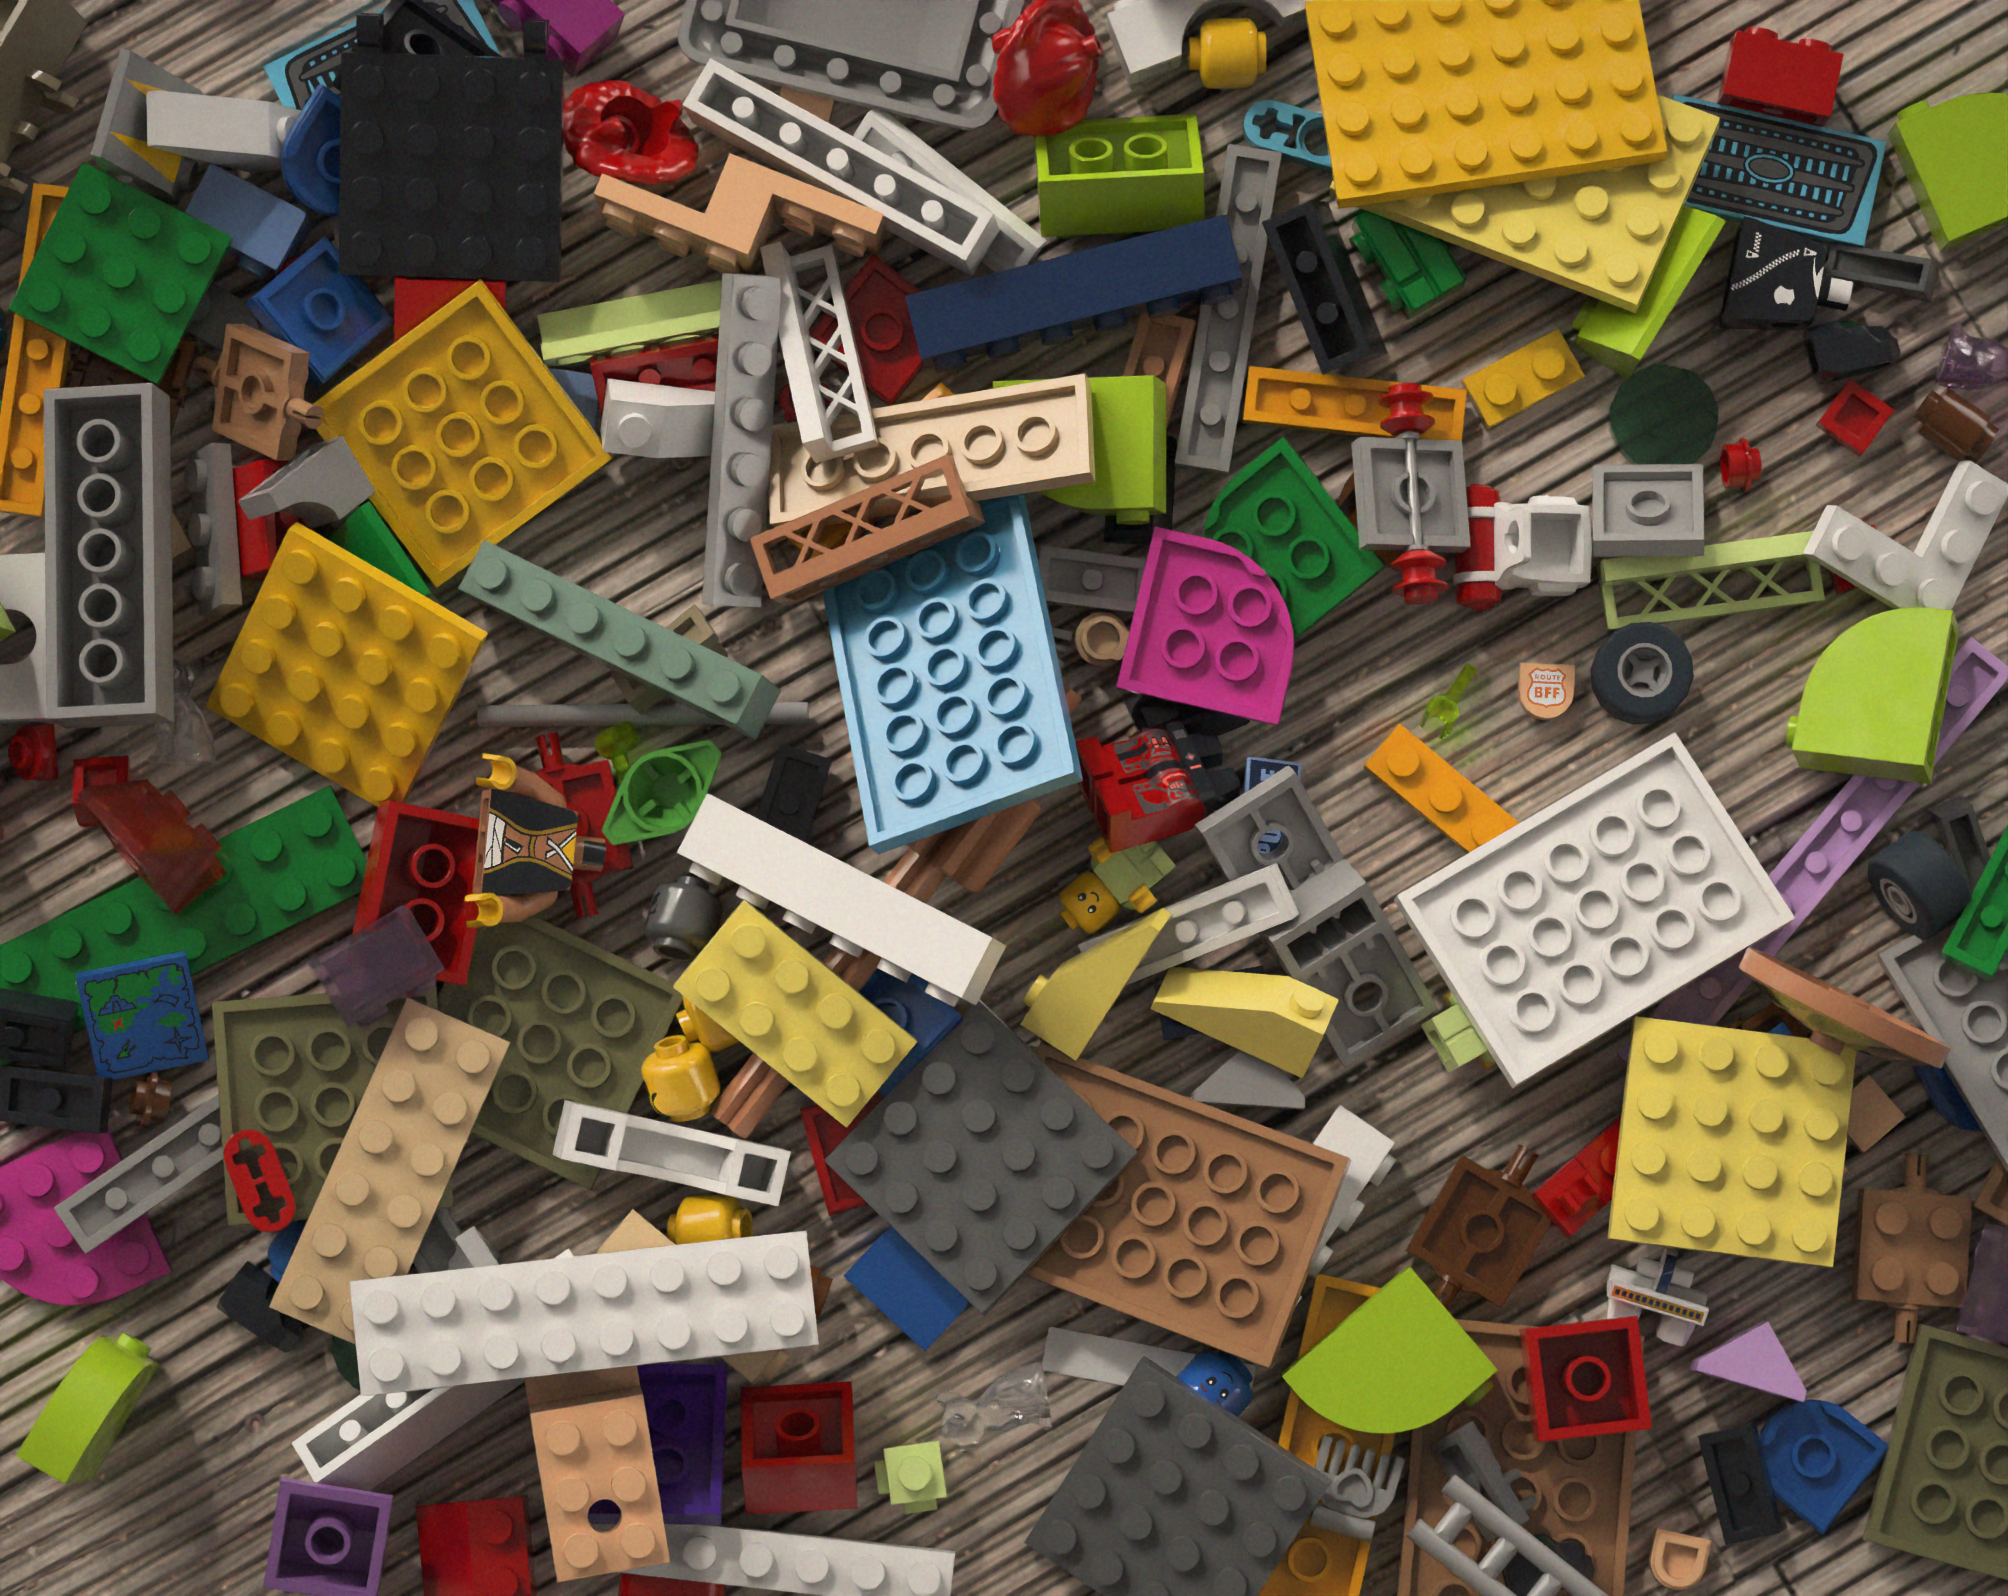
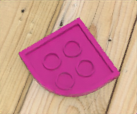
M1154 527L1116 688L1279 727L1292 674L1295 646L1291 618L1279 590L1257 563L1237 549L1208 538Z
M109 1126L107 1133L97 1134L78 1131L0 1167V1278L21 1293L54 1304H97L125 1295L174 1272L148 1213H145L85 1255L54 1210L55 1206L124 1160Z

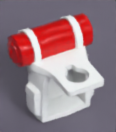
M1471 484L1466 487L1470 548L1463 553H1455L1453 585L1456 586V604L1462 605L1464 608H1471L1472 610H1485L1493 608L1501 602L1502 590L1517 587L1528 588L1530 594L1535 596H1568L1575 593L1576 589L1583 588L1590 583L1592 536L1589 506L1577 504L1575 498L1549 495L1533 496L1529 499L1528 504H1510L1509 502H1501L1500 491L1494 490L1493 487L1480 484Z

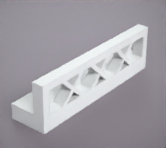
M781 241L760 247L765 274L782 277L778 333L802 444L815 463L879 446L834 247L831 244L794 256H789ZM825 264L828 278L816 297L799 288L797 272ZM831 294L834 306L827 303V300L829 299ZM803 301L810 304L806 312L804 310ZM821 310L837 318L839 325L827 345L810 337L809 333L810 326ZM842 343L845 355L837 351ZM813 349L821 353L817 360H815ZM831 359L848 367L849 376L837 394L821 386L819 379ZM852 392L854 393L856 404L848 400ZM824 398L831 401V404L827 410ZM842 408L859 416L862 433L833 441L830 426Z

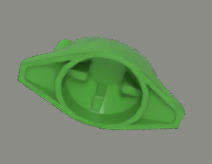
M710 739L660 749L642 756L629 768L624 776L601 830L612 845L671 834L686 827L694 820L707 793L709 794L723 754L721 750Z

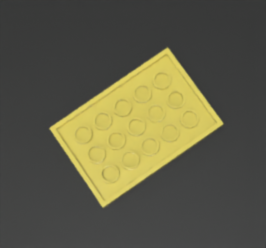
M1657 94L1668 151L1666 161L1356 207L1636 313L1716 135L1720 117ZM1332 181L1330 197L1336 199L1334 182Z

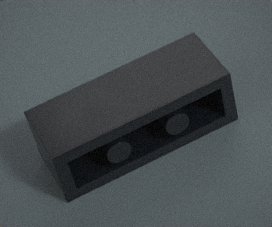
M1310 200L1263 221V227L1322 375L1341 374L1388 354L1328 202Z

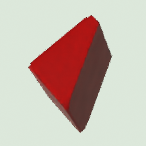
M128 755L73 760L72 805L79 826L126 824L133 821L131 771Z

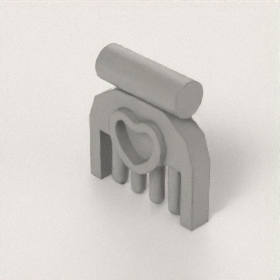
M1323 1435L1314 1468L1330 1478L1332 1482L1320 1499L1324 1505L1317 1504L1313 1509L1309 1525L1370 1543L1376 1521L1368 1519V1517L1384 1513L1393 1501L1405 1459L1395 1456L1386 1490H1384L1382 1485L1390 1461L1389 1454L1383 1453L1381 1455L1372 1484L1369 1475L1375 1451L1368 1449L1365 1453L1361 1469L1355 1468L1360 1453V1446L1354 1444L1350 1449L1345 1470L1337 1475L1346 1446L1343 1440H1338L1328 1473L1323 1472L1333 1440L1332 1437Z

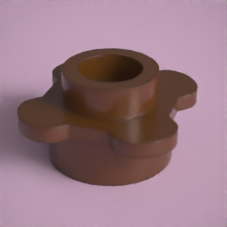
M146 1073L144 1082L136 1081L133 1086L129 1113L137 1114L136 1126L147 1127L149 1123L162 1125L165 1121L171 1098L172 1084L171 1081L158 1079V1073Z

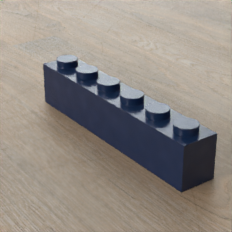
M1225 214L906 295L905 298L923 368L934 366L935 372L941 373L962 368L967 365L966 358L983 353H988L989 359L1014 355L1021 351L1019 344L1041 339L1044 346L1066 342L1074 338V330L1094 326L1096 332L1114 330L1127 324L1126 317L1145 312H1148L1150 319L1169 316L1181 310V303L1200 298L1202 305L1221 303L1234 297L1233 290L1242 288V274Z

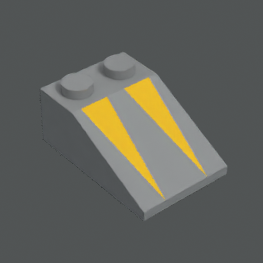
M121 48L90 155L101 170L110 176L160 201L179 205L183 191L190 193L194 186L198 162L190 157L147 146L146 92L159 90L203 95L200 89L138 54Z

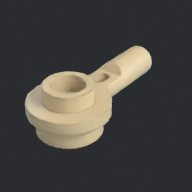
M1106 612L1092 613L1084 618L1076 628L1074 637L1075 647L1080 657L1090 665L1098 667L1110 666L1120 659L1123 660L1129 632L1123 621L1114 614Z

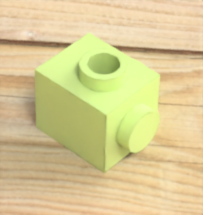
M935 1440L884 1448L885 1460L874 1461L879 1495L890 1493L891 1505L903 1504L904 1514L938 1509L936 1499L947 1497L940 1441Z

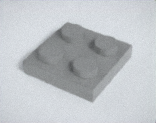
M1703 464L1593 465V557L1704 556Z

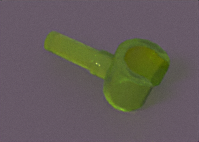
M1466 664L1444 696H1435L1429 700L1420 721L1421 728L1425 726L1427 719L1437 717L1445 723L1439 738L1444 739L1450 735L1460 713L1458 703L1461 700L1460 697L1477 673V669L1474 666Z
M624 721L615 727L611 726L603 730L595 741L598 753L603 758L612 760L619 786L629 770L627 752L637 746L639 739L636 728L629 721Z

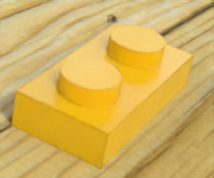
M1558 328L1462 379L1461 384L1467 390L1469 399L1486 430L1583 380L1585 375Z

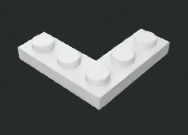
M1961 460L1958 462L1914 552L1841 507L1827 505L1803 554L1893 609L1927 607L1952 610L2008 497V484L1972 461Z

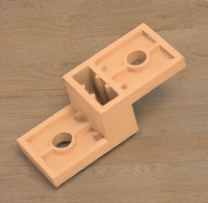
M731 153L727 158L705 214L605 174L601 175L594 192L601 216L608 218L605 224L607 227L630 237H636L638 231L658 238L656 243L658 247L677 256L686 257L688 251L707 257L709 258L707 266L720 273L738 274L739 271L753 275L761 256L760 247L765 246L777 216L784 218L782 225L785 228L806 237H812L814 231L834 238V247L857 257H863L865 251L878 256L886 236L883 213Z
M637 1366L524 1378L557 1582L670 1563L644 1397L640 1387ZM602 1499L615 1502L621 1509V1517L618 1523L608 1530L595 1528L588 1520L590 1507Z

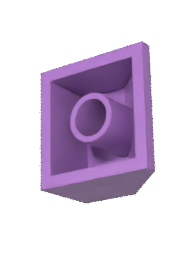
M281 1477L263 1587L314 1596H378L389 1538L393 1495Z

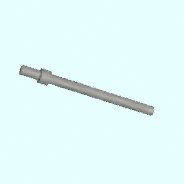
M775 702L761 730H765V724H808V702ZM681 703L654 704L642 715L630 704L478 705L477 713L478 727L724 725Z

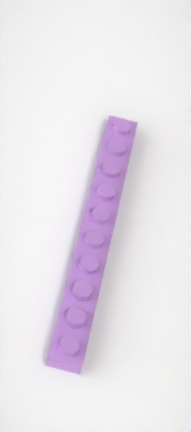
M1972 637L1969 638L1954 657L1934 766L2008 680V666ZM1853 775L1768 876L1795 919L1790 924L1754 944L1751 948L1774 957L1920 783ZM1746 950L1667 996L1649 1018L1715 1026L1752 983L1738 968ZM1630 1040L1616 1056L1626 1065Z

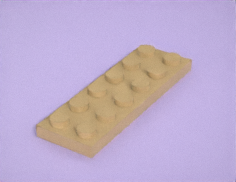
M1086 374L871 409L879 446L819 463L814 462L802 444L798 421L772 425L769 503L770 525L773 528L946 454L953 456L966 495L974 501L1096 482L1091 383ZM852 412L838 414L830 426L833 441L862 433L859 416ZM943 473L925 480L916 502L932 508L952 499ZM910 487L902 489L896 493L906 497V494ZM890 496L875 501L868 519L898 514L903 502ZM913 507V509H912V511H918V510H919V509H917V508H915V507ZM860 508L846 514L856 518ZM836 517L832 520L827 521L825 525H832L849 521L842 519L840 517Z
M410 998L406 999L269 1305L270 1308L356 1345L349 1281L408 1275L510 1042Z

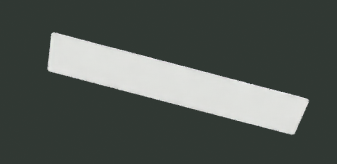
M1049 1327L1041 1369L1043 1371L1124 1386L1144 1356L1174 1376H1177L1197 1354ZM1243 1363L1250 1371L1254 1380L1256 1367Z

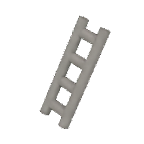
M1456 1474L1451 1477L1441 1491L1455 1503L1437 1526L1433 1529L1422 1519H1419L1406 1536L1481 1596H1517L1496 1579L1517 1552L1544 1573L1527 1596H1556L1561 1588L1565 1589L1572 1596H1609ZM1472 1517L1499 1537L1479 1564L1452 1544Z

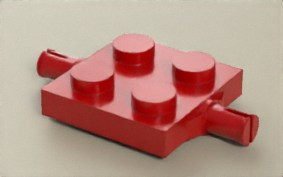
M558 732L547 733L552 755L549 754L545 735L535 737L543 769L538 770L535 774L564 796L566 809L577 812L576 836L604 838L606 843L605 861L601 872L573 869L570 891L576 920L587 919L582 897H585L589 917L599 915L592 883H595L607 874L633 869L634 866L629 844L612 845L601 831L617 794L610 761L607 759L586 765L564 764Z

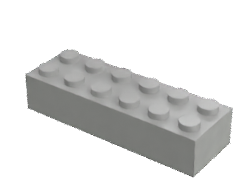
M153 383L44 389L47 719L66 729L174 723L170 396Z

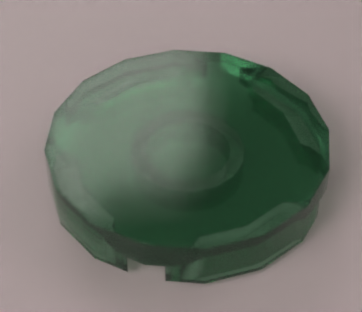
M1653 364L1635 371L1619 386L1609 408V431L1616 449L1632 465L1695 464L1710 449L1717 432L1718 406L1711 388L1696 373L1685 368L1668 366L1669 364Z

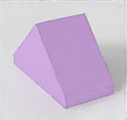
M1759 1322L1692 1359L1689 1369L1693 1372L1797 1402H1804L1807 1393L1769 1322Z

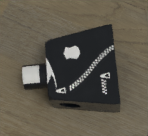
M1744 216L1736 229L1718 327L1726 329L1806 330L1814 320L1817 306L1841 311L1847 310L1853 279L1823 273L1827 254V247L1760 220Z

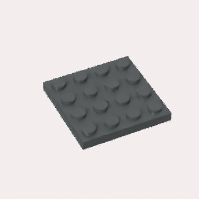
M978 1001L976 1006L973 1005L963 1016L964 1020L885 1096L824 1161L985 1316L1139 1156V1153Z
M1144 1356L1135 1367L1024 1543L1103 1596H1258L1332 1480L1223 1407L1206 1399L1191 1386Z

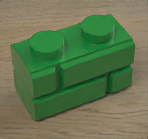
M1369 211L1360 214L1354 219L1351 228L1355 235L1349 238L1350 244L1364 266L1370 263L1374 264L1383 279L1382 282L1377 284L1378 290L1384 302L1393 313L1401 309L1407 320L1412 319L1464 287L1467 278L1444 240Z

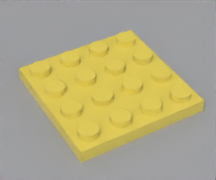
M1638 1016L1633 1017L1607 1239L1827 1268L1833 1267L1856 1051L1844 1046L1840 1055L1811 1042L1810 1038Z

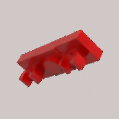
M719 333L689 337L590 357V366L600 414H603L608 379L715 392Z
M1621 1114L1530 1195L1566 1238L1572 1236L1612 1200Z

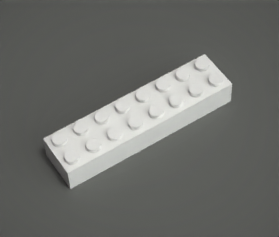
M806 1231L349 1281L361 1396L819 1345Z

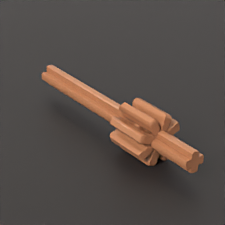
M1063 683L1070 715L1082 700V697ZM1034 799L906 844L910 848L884 880V883L925 904L947 876L969 892L979 893L1041 813V806ZM834 946L822 963L859 992L877 969L882 957L864 949L860 958H857ZM753 1052L709 1112L717 1120L728 1126L734 1133L746 1139L790 1082Z

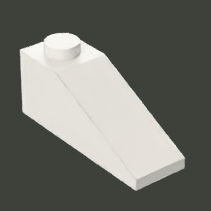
M159 90L147 91V146L251 174L281 169V151L284 140L301 110L269 101Z
M608 379L600 429L603 452L651 458L711 456L715 392Z

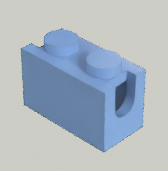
M210 163L184 213L232 236L233 241L227 252L239 258L236 266L263 281L266 280L269 274L276 276V273H279L288 258L298 255L314 225L307 212Z

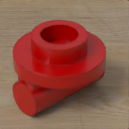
M54 724L24 725L18 729L14 738L10 741L8 748L9 761L21 779L36 781L59 779Z

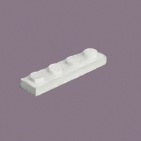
M872 108L866 114L853 137L994 213L999 232L981 262L996 273L1028 265L1034 261L1047 241L1044 237H1041L1039 233L888 112Z
M1277 863L1164 908L1172 915L1126 985L1295 918L1299 912ZM1151 914L1084 940L1078 945L1080 951L1083 952Z

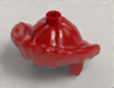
M1034 0L1025 8L1024 12L1015 20L1012 26L995 33L992 37L993 52L999 54L997 70L993 77V98L999 108L1001 120L1008 124L1012 132L1033 137L1038 135L1055 136L1070 130L1086 117L1087 109L1093 100V93L1097 83L1096 72L1099 68L1097 57L1103 56V47L1099 37L1095 34L1094 26L1089 22V17L1083 11L1082 4L1079 1Z
M606 80L585 84L584 87L574 90L570 98L564 102L563 140L565 149L572 156L573 163L577 168L585 170L590 175L601 177L602 174L627 182L655 185L682 179L685 175L695 170V164L699 159L697 154L699 145L695 142V138L690 135V128L680 118L684 107L679 99L662 103L658 96L651 95L639 87H634L630 82Z

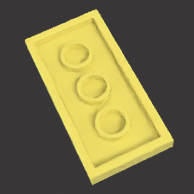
M745 899L673 985V988L846 1128L917 1043L915 1037Z

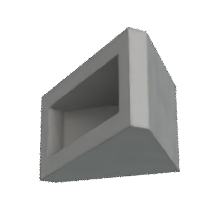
M1241 1050L1192 1093L1193 1100L1206 1105L1297 1111L1305 1109L1306 1099L1280 1068Z

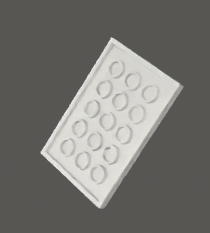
M1675 732L1403 891L1394 899V902L1512 1089L1743 952L1748 947L1753 946L1790 924L1795 919Z

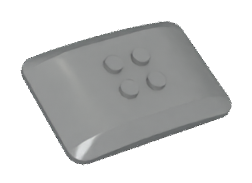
M686 0L678 29V43L682 53L690 61L702 66H706L711 58L745 78L868 109L877 108L898 116L963 130H977L985 127L993 120L998 108L993 98V77L997 70L999 54L993 52L992 37L995 33L1014 24L1015 20L1022 13L1025 0Z

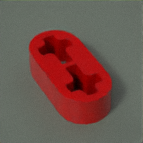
M247 1129L237 1132L226 1143L223 1155L226 1168L244 1213L251 1225L260 1231L269 1233L281 1231L289 1226L294 1219L296 1203L274 1145L260 1131ZM246 1139H249L253 1146L263 1145L266 1154L258 1158L263 1176L255 1180L246 1164L236 1165L233 1156L241 1152L239 1143ZM267 1183L269 1191L274 1198L284 1197L287 1206L279 1210L281 1220L271 1223L267 1216H256L254 1208L262 1204V1199L256 1186Z
M621 1573L618 1596H725L726 1585Z

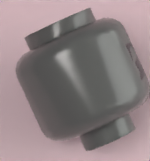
M680 876L677 878V882L666 883L657 887L651 900L644 932L648 940L654 944L653 950L658 955L673 961L692 962L716 934L723 907L719 898L708 891V883L695 877Z

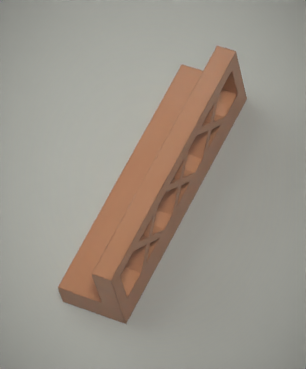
M946 454L749 539L770 599L790 606L983 525L986 521L980 504L967 497L953 456ZM943 473L952 499L932 508L916 502L925 480ZM910 487L906 494V497L896 493L902 489ZM890 496L903 502L894 524L880 529L866 523L875 501ZM913 507L923 511L909 517ZM860 508L856 518L846 514ZM840 517L853 523L843 546L830 550L817 544L827 521ZM863 528L873 532L869 535L859 538L863 531ZM810 529L807 538L797 535ZM787 538L804 544L795 565L777 573L768 546ZM814 549L824 553L810 559Z

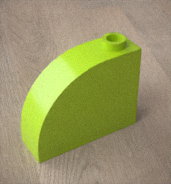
M1973 93L1944 101L1932 107L1929 106L1927 100H1924L1898 112L1899 121L1895 122L1887 135L1939 252L2007 224L2008 94Z
M1154 375L1088 378L1091 383L1096 482L1039 492L1062 505L1083 513L1099 516H1116V523L1148 524L1150 523V515L1166 514V383ZM1049 379L993 381V389Z
M1909 607L1885 611L1853 625L1825 649L1815 663L1805 684L1799 715H1792L1788 722L1786 745L1787 748L1792 749L1800 768L1931 784L1959 636V627L1953 610Z
M1406 1266L1284 1370L1280 1376L1305 1404L1328 1420L1361 1432L1389 1434L1404 1432L1427 1425L1447 1414L1462 1401L1471 1407L1495 1386L1489 1378L1498 1369L1414 1270Z
M122 1332L119 1339L112 1336H101L96 1339L62 1380L39 1415L16 1456L64 1484L93 1480L160 1364L147 1357L152 1348L125 1332Z

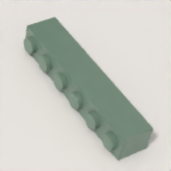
M483 540L458 587L459 590L480 606L754 740L759 735L781 693V690L762 674Z

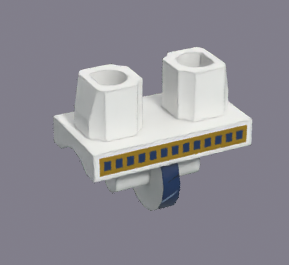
M1666 1247L1660 1262L1640 1257L1636 1271L1611 1264L1607 1276V1297H1609L1607 1319L1638 1316L1639 1320L1642 1308L1662 1313L1656 1329V1337L1665 1342L1683 1347L1692 1334L1695 1325L1704 1326L1709 1309L1706 1307L1707 1293L1690 1288L1694 1272L1675 1267L1678 1252Z

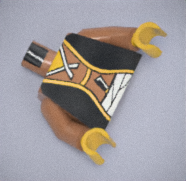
M483 754L482 759L489 760L492 764V774L489 779L476 778L477 785L494 789L482 791L473 893L466 895L464 898L465 902L474 901L479 908L478 918L475 921H466L467 927L470 928L490 927L498 923L521 922L552 906L557 899L559 891L570 890L573 869L601 872L604 866L605 839L576 836L578 815L576 811L566 809L564 796L538 775L515 766L513 760L505 756Z

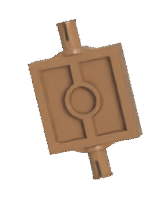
M226 324L223 351L218 362L208 356H201L194 364V366L201 368L194 369L195 376L213 383L215 410L212 431L275 460H295L301 424L311 429L317 428L323 422V418L316 415H324V411L320 406L304 401L303 398L305 384L308 379L310 352L246 324Z
M1905 1153L1904 1186L1890 1190L1858 1189L1851 1300L1876 1301L1896 1309L1893 1342L1913 1344L1916 1342L1918 1311L1936 1306L1966 1308L1972 1197L1943 1195L1931 1188H1926L1929 1155Z

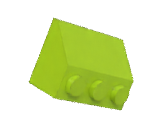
M1197 114L1085 119L1070 130L1058 135H1038L1034 137L1041 237L1056 236L1058 238L1070 239L1079 235L1109 233L1125 236L1134 232L1162 231L1205 220L1204 169Z
M1684 205L1637 312H1630L1602 300L1595 303L1588 298L1571 327L1579 331L1572 346L1628 380L1726 221L1716 215Z

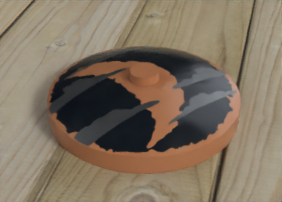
M1748 947L1738 966L1747 978L1773 1003L1813 1030L1809 1039L1811 1042L1835 1054L1840 1055L1843 1047L1846 1046L1852 1050L1887 1061L1912 1066L1942 1068L1951 1050V1047L1909 1023L1757 949Z

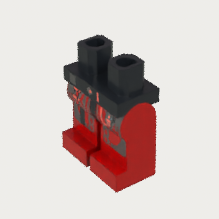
M1179 720L1167 723L1165 730L1150 729L1141 732L1133 739L1101 746L1097 736L1076 741L1083 781L1078 782V786L1091 813H1094V820L1110 853L1187 832L1193 829L1195 824L1214 813V810L1222 808L1240 796V782L1233 768L1207 773L1205 770L1222 765L1223 752L1214 729L1188 735L1182 721Z

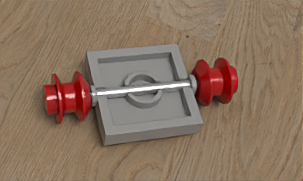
M1400 383L1390 386L1388 388L1389 393L1378 399L1380 406L1390 409V417L1381 421L1380 428L1396 436V438L1359 437L1352 443L1359 550L1405 551L1404 554L1391 563V569L1403 575V582L1395 585L1392 591L1395 595L1404 596V602L1407 604L1421 605L1437 601V594L1448 589L1446 582L1436 579V570L1446 565V559L1434 552L1463 553L1470 548L1462 441L1420 439V435L1435 424L1434 417L1423 413V406L1433 401V394L1422 391L1420 384Z

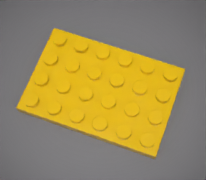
M1313 0L1305 2V15L1338 209L1667 160V145L1639 0Z

